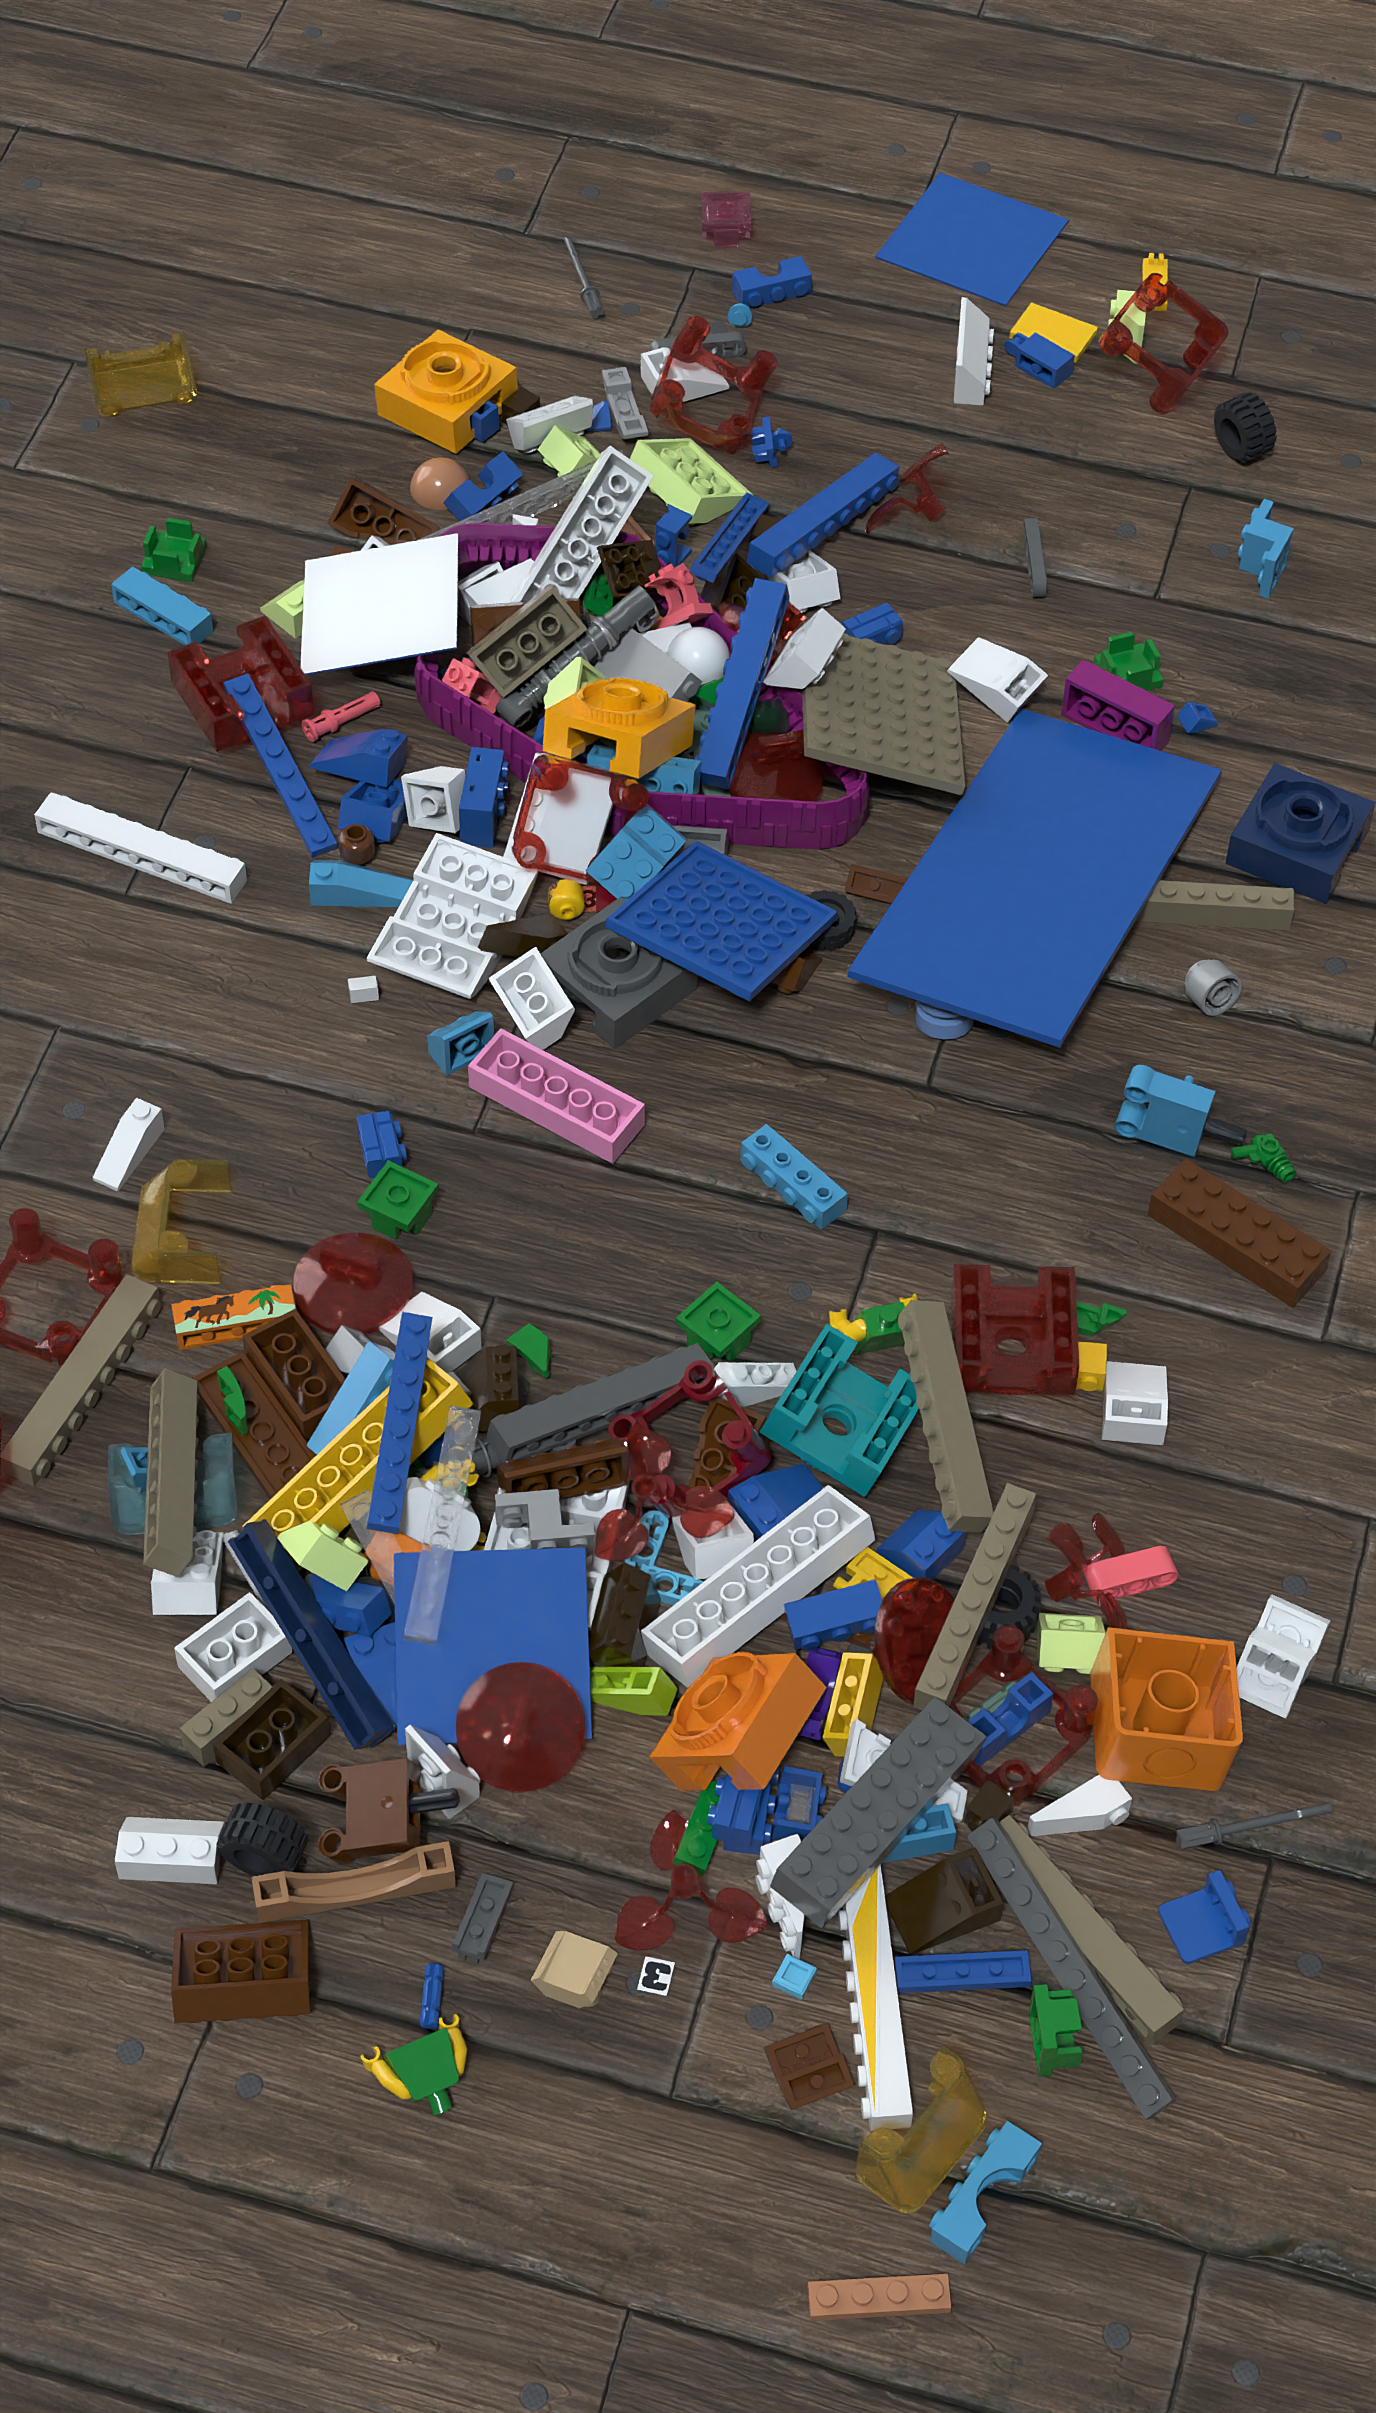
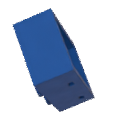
M471 748L459 805L460 842L471 846L493 848L499 817H504L506 803L503 798L504 796L508 797L510 781L505 780V778H508L509 762L504 760V750Z

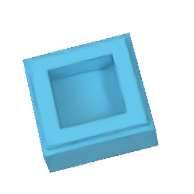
M787 1954L772 1981V1986L802 2000L817 1973V1968Z

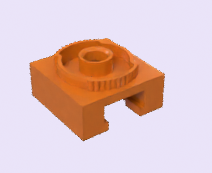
M737 1652L736 1654H728L725 1657L712 1658L703 1674L689 1686L679 1700L674 1711L673 1721L649 1758L680 1791L706 1790L720 1766L732 1778L731 1782L738 1790H762L768 1784L827 1687L796 1653L753 1655L748 1652Z

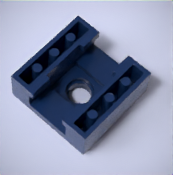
M1274 763L1231 834L1225 864L1284 888H1293L1294 892L1327 904L1340 882L1342 864L1350 851L1357 853L1369 832L1376 802Z

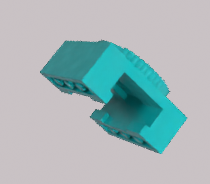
M826 1324L774 1406L760 1433L800 1457L802 1461H806L807 1465H812V1468L825 1472L865 1497L919 1409L916 1402L917 1394L910 1374L902 1369H899L891 1384L887 1387L846 1362L858 1342ZM825 1418H835L841 1421L846 1427L847 1435L839 1436L831 1433L824 1426L822 1420Z

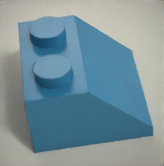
M475 1011L427 1035L428 1053L446 1076L469 1065L493 1038V1015L491 1012Z

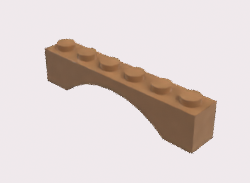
M449 1841L415 1847L387 1861L353 1870L331 1873L281 1871L251 1877L259 1923L456 1887Z

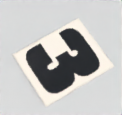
M645 1956L637 1990L667 1996L675 1963Z

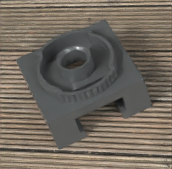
M622 897L615 900L541 953V956L567 997L570 998L576 995L595 1012V1021L591 1023V1030L614 1050L696 991L698 978L697 974L605 927L607 917L626 902Z

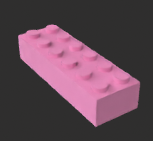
M502 1028L499 1029L468 1065L470 1088L612 1164L645 1125L644 1103Z

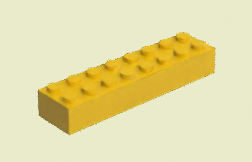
M426 1357L410 1464L473 1405V1402L461 1385L428 1357ZM389 1387L244 1525L249 1522L266 1519L278 1537L280 1533L312 1521L319 1526L326 1523L340 1533L371 1503ZM283 1546L291 1561L293 1562L294 1566L299 1572L304 1567L300 1566Z

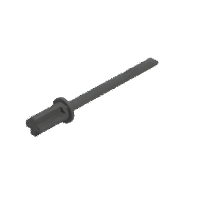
M564 237V242L583 286V290L580 293L581 300L586 303L592 318L597 319L598 315L603 316L604 314L599 300V290L595 286H590L571 238Z
M1330 1802L1219 1826L1216 1819H1211L1207 1824L1176 1830L1177 1837L1175 1838L1176 1843H1179L1180 1849L1209 1843L1220 1845L1222 1835L1334 1811Z

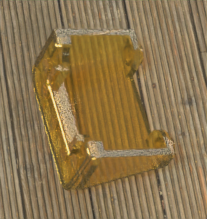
M184 332L171 334L172 341L166 345L164 341H159V346L122 353L110 354V350H105V355L98 353L97 347L84 349L86 370L97 412L102 413L104 416H112L117 414L118 411L171 402L188 403L192 401V398L196 395V385Z
M943 2045L930 2063V2075L933 2081L930 2083L928 2091L934 2095L935 2099L905 2136L901 2137L895 2131L881 2127L872 2131L859 2146L855 2179L901 2213L910 2214L922 2207L986 2126L987 2113L963 2061L945 2045Z

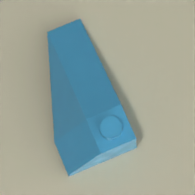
M314 860L311 862L309 877L311 906L399 907L414 880L351 864L343 860Z

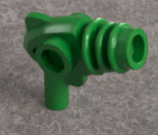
M1272 1134L1255 1135L1252 1139V1144L1230 1149L1232 1159L1249 1156L1251 1162H1259L1283 1183L1292 1180L1297 1173L1294 1165L1288 1160V1155H1286V1152Z

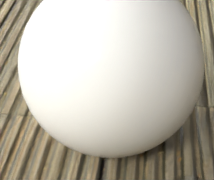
M693 627L679 633L670 643L667 655L703 681L700 685L723 678L725 676L723 674L725 661L730 659L729 648L724 639L715 631L704 627Z

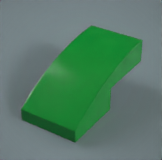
M225 1366L217 1371L219 1389L226 1396L223 1398L225 1414L243 1436L248 1433L244 1398L236 1378L230 1369Z

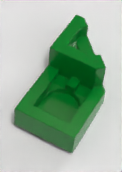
M1071 1299L1067 1305L1063 1330L1094 1336L1123 1319L1127 1314V1310L1104 1302L1100 1308Z
M529 1323L506 1339L508 1346H516V1353L528 1361L531 1370L546 1379L550 1374L548 1369L549 1361L553 1357L550 1341L545 1334Z

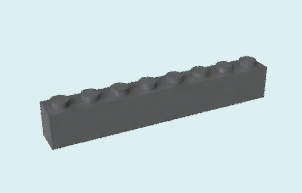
M698 1343L688 1347H680L670 1354L662 1357L656 1356L638 1366H629L624 1371L611 1376L605 1375L587 1385H578L571 1391L560 1395H552L546 1400L533 1405H525L521 1409L507 1415H498L490 1421L486 1440L502 1463L512 1459L529 1458L605 1429L620 1414L630 1415L641 1411L675 1387L684 1377L686 1367L694 1361H706L713 1369L715 1366ZM700 1376L695 1381L697 1384H700L705 1380Z

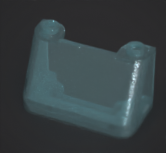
M232 1433L215 1434L204 1441L203 1457H195L198 1460L195 1471L197 1489L194 1494V1503L197 1505V1509L194 1515L193 1526L196 1528L230 1524L236 1519L238 1513ZM127 1443L108 1445L107 1485L113 1526L119 1533L124 1535L144 1534L146 1490L141 1492V1487H134L120 1452L124 1447L136 1446Z

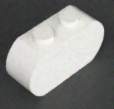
M418 1477L407 1478L399 1531L439 1552L470 1551L477 1543L480 1535V1523L470 1505L471 1501L457 1492L451 1495L443 1491L444 1487L432 1479H428L426 1482Z

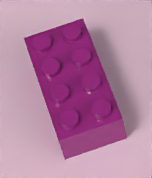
M1083 659L1066 678L1061 715L1087 729L1162 751L1170 740L1175 705Z

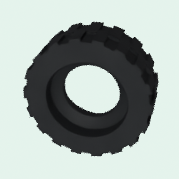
M814 891L812 894L806 895L838 912L837 917L839 918L838 926L827 928L809 945V948L818 949L819 951H834L837 948H843L855 935L857 915L853 902L848 900L845 895L838 894L836 891Z

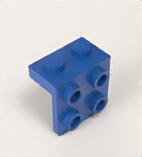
M1221 1870L1208 1874L1204 1889L1159 1906L1158 1914L1182 1962L1185 1964H1192L1245 1944L1249 1927L1251 1926L1250 1918L1244 1908L1240 1909L1235 1899L1236 1892L1230 1880H1225Z

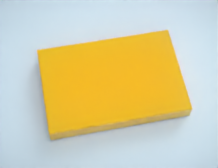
M1031 302L1011 329L1009 338L1013 339L1016 333H1022L1029 338L1036 332L1074 354V363H1077L1096 336L1098 327Z

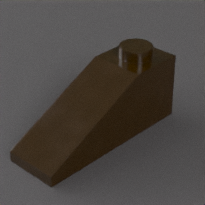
M543 914L487 925L478 948L485 952L521 957L536 947L541 954L568 935V933L550 914Z

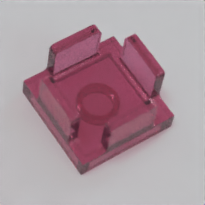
M702 192V238H707V232H714L715 247H737L739 232H745V238H750V192Z

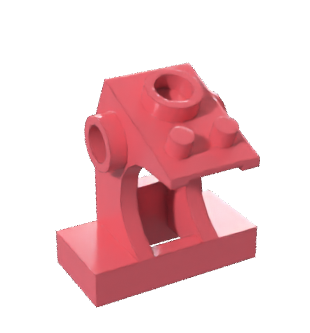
M671 563L658 570L660 576L656 577L655 574L648 576L650 582L645 584V588H656L659 595L666 597L668 602V613L664 618L655 622L657 629L689 622L693 624L713 614L711 603L699 602L693 574L690 573V570L684 563L673 567ZM679 590H681L682 595H683V600H684L683 603H682V599H681V595H680V591H679Z
M463 657L462 661L453 658L442 681L466 697L476 699L475 703L494 714L496 705L502 698L500 693L483 672L476 669L477 665L475 662Z

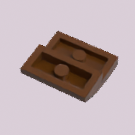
M828 2023L763 2048L790 2110L855 2086L843 2054H839Z

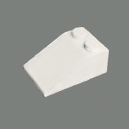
M810 550L800 559L788 565L784 571H780L772 578L767 576L769 581L787 584L790 595L787 609L794 613L805 612L808 610V607L816 605L820 607L832 604V601L840 599L836 569Z
M412 1725L405 1728L407 1757L420 1766V1787L423 1791L429 1792L450 1788L458 1790L460 1796L458 1806L441 1810L448 1819H451L480 1797L479 1783L481 1781L478 1774L472 1767L466 1768L461 1763L460 1756L452 1745L448 1744L446 1746L439 1737Z

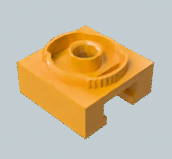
M436 330L424 342L416 345L415 348H411L405 354V357L402 358V361L374 384L379 416L457 454L475 438L474 429L470 426V416L488 400L498 406L499 415H501L502 402L518 389L515 366L441 330Z
M611 677L609 680L600 678L595 682L584 685L576 693L545 710L543 751L573 759L583 753L587 745L601 737L616 740V756L610 760V771L639 779L692 746L696 705L670 698L665 690L649 682Z

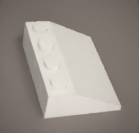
M535 753L503 857L538 869V871L588 885L591 875L585 870L597 858L621 779L547 753Z

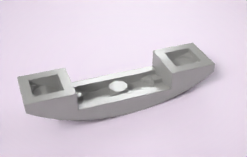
M627 368L602 370L609 408L620 436L623 439L648 436L643 415L639 414L632 393V383Z

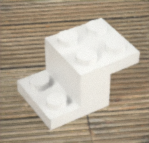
M1271 1595L1258 1626L1248 1638L1237 1665L1239 1697L1286 1719L1300 1686L1309 1675L1330 1620L1275 1595Z

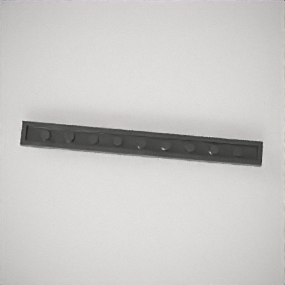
M990 1818L970 1833L967 1838L972 1846L976 1847L984 1865L1063 1990L1071 1989L1073 1991V1998L1077 1999L1079 2014L1144 2118H1153L1174 2103L1176 2098L997 1818Z

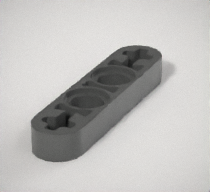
M739 332L659 339L652 342L649 347V351H653L663 347L680 350L685 346H689L692 348L690 351L710 354L712 359L738 357L746 351L744 336ZM708 344L716 345V347L712 350L704 349V347Z
M1024 518L1023 540L1031 596L1045 597L1047 582L1038 519Z

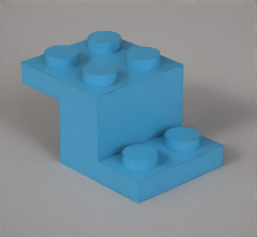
M1264 499L1259 508H1254L1250 518V525L1245 524L1242 530L1241 539H1244V542L1239 548L1237 557L1241 558L1240 570L1259 576L1257 584L1261 585L1259 596L1269 599L1287 566L1294 528L1271 521L1274 502Z
M645 802L585 871L615 898L622 897L627 901L660 872L687 839Z

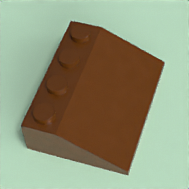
M308 1920L175 1929L171 1984L174 2023L192 2024L202 2021H230L232 2019L245 2018L262 2019L273 2016L310 2014Z

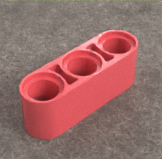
M1156 1546L1097 1561L1088 1565L1083 1571L1095 1602L1099 1603L1162 1588L1174 1583L1179 1577V1573L1166 1546Z

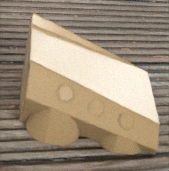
M556 1931L531 1981L547 1997L577 2008L591 2007L598 2003L601 1997V1987L606 1977L611 1973L618 1953L609 1946L567 1931Z

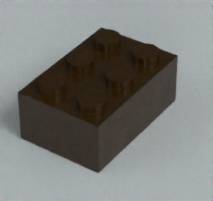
M280 1679L213 1743L216 1763L260 1799L264 1800L330 1736L328 1716Z

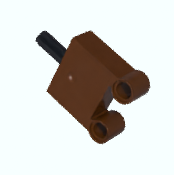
M408 1758L347 1767L330 1764L320 1772L318 1783L320 1788L339 1801H346V1834L337 1828L326 1829L318 1839V1849L321 1854L340 1865L349 1864L356 1858L410 1851L420 1846V1813L456 1808L458 1803H460L458 1790L450 1788L420 1793V1766ZM342 1778L339 1786L335 1788L336 1782ZM341 1841L340 1848L335 1852L336 1845Z

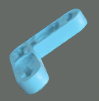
M648 1511L641 1518L625 1562L634 1567L637 1565L641 1567L640 1570L650 1574L655 1586L663 1580L671 1582L674 1587L670 1591L663 1592L658 1589L657 1591L661 1598L660 1602L675 1605L704 1581L656 1567L668 1535L669 1521L660 1511ZM657 1522L660 1526L656 1527L652 1538L649 1536L650 1526ZM642 1546H648L654 1552L649 1557H641L636 1551ZM679 1585L683 1586L680 1595H678Z

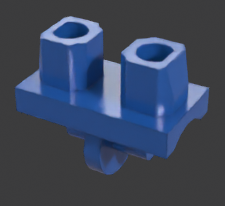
M770 416L762 418L763 426L750 428L752 443L755 445L752 446L755 463L769 460L771 468L777 467L776 449L785 451L786 448L791 446L792 435L782 428L773 432Z

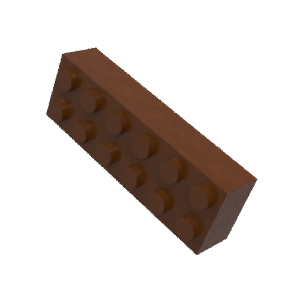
M1186 1158L1151 1194L1148 1216L1292 1308L1297 1305L1327 1271L1332 1250Z

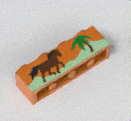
M291 1284L283 1286L274 1285L265 1289L244 1290L235 1294L214 1295L210 1298L184 1300L180 1303L171 1304L179 1350L243 1340L242 1335L296 1309Z

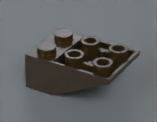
M652 540L597 547L613 598L622 600L638 585L651 598L659 595L656 588H645V584L650 582L648 576L655 574L656 577L660 576L658 570L661 569V565Z
M976 1847L942 1860L885 1895L888 1911L910 1955L1001 1921L1004 1905Z

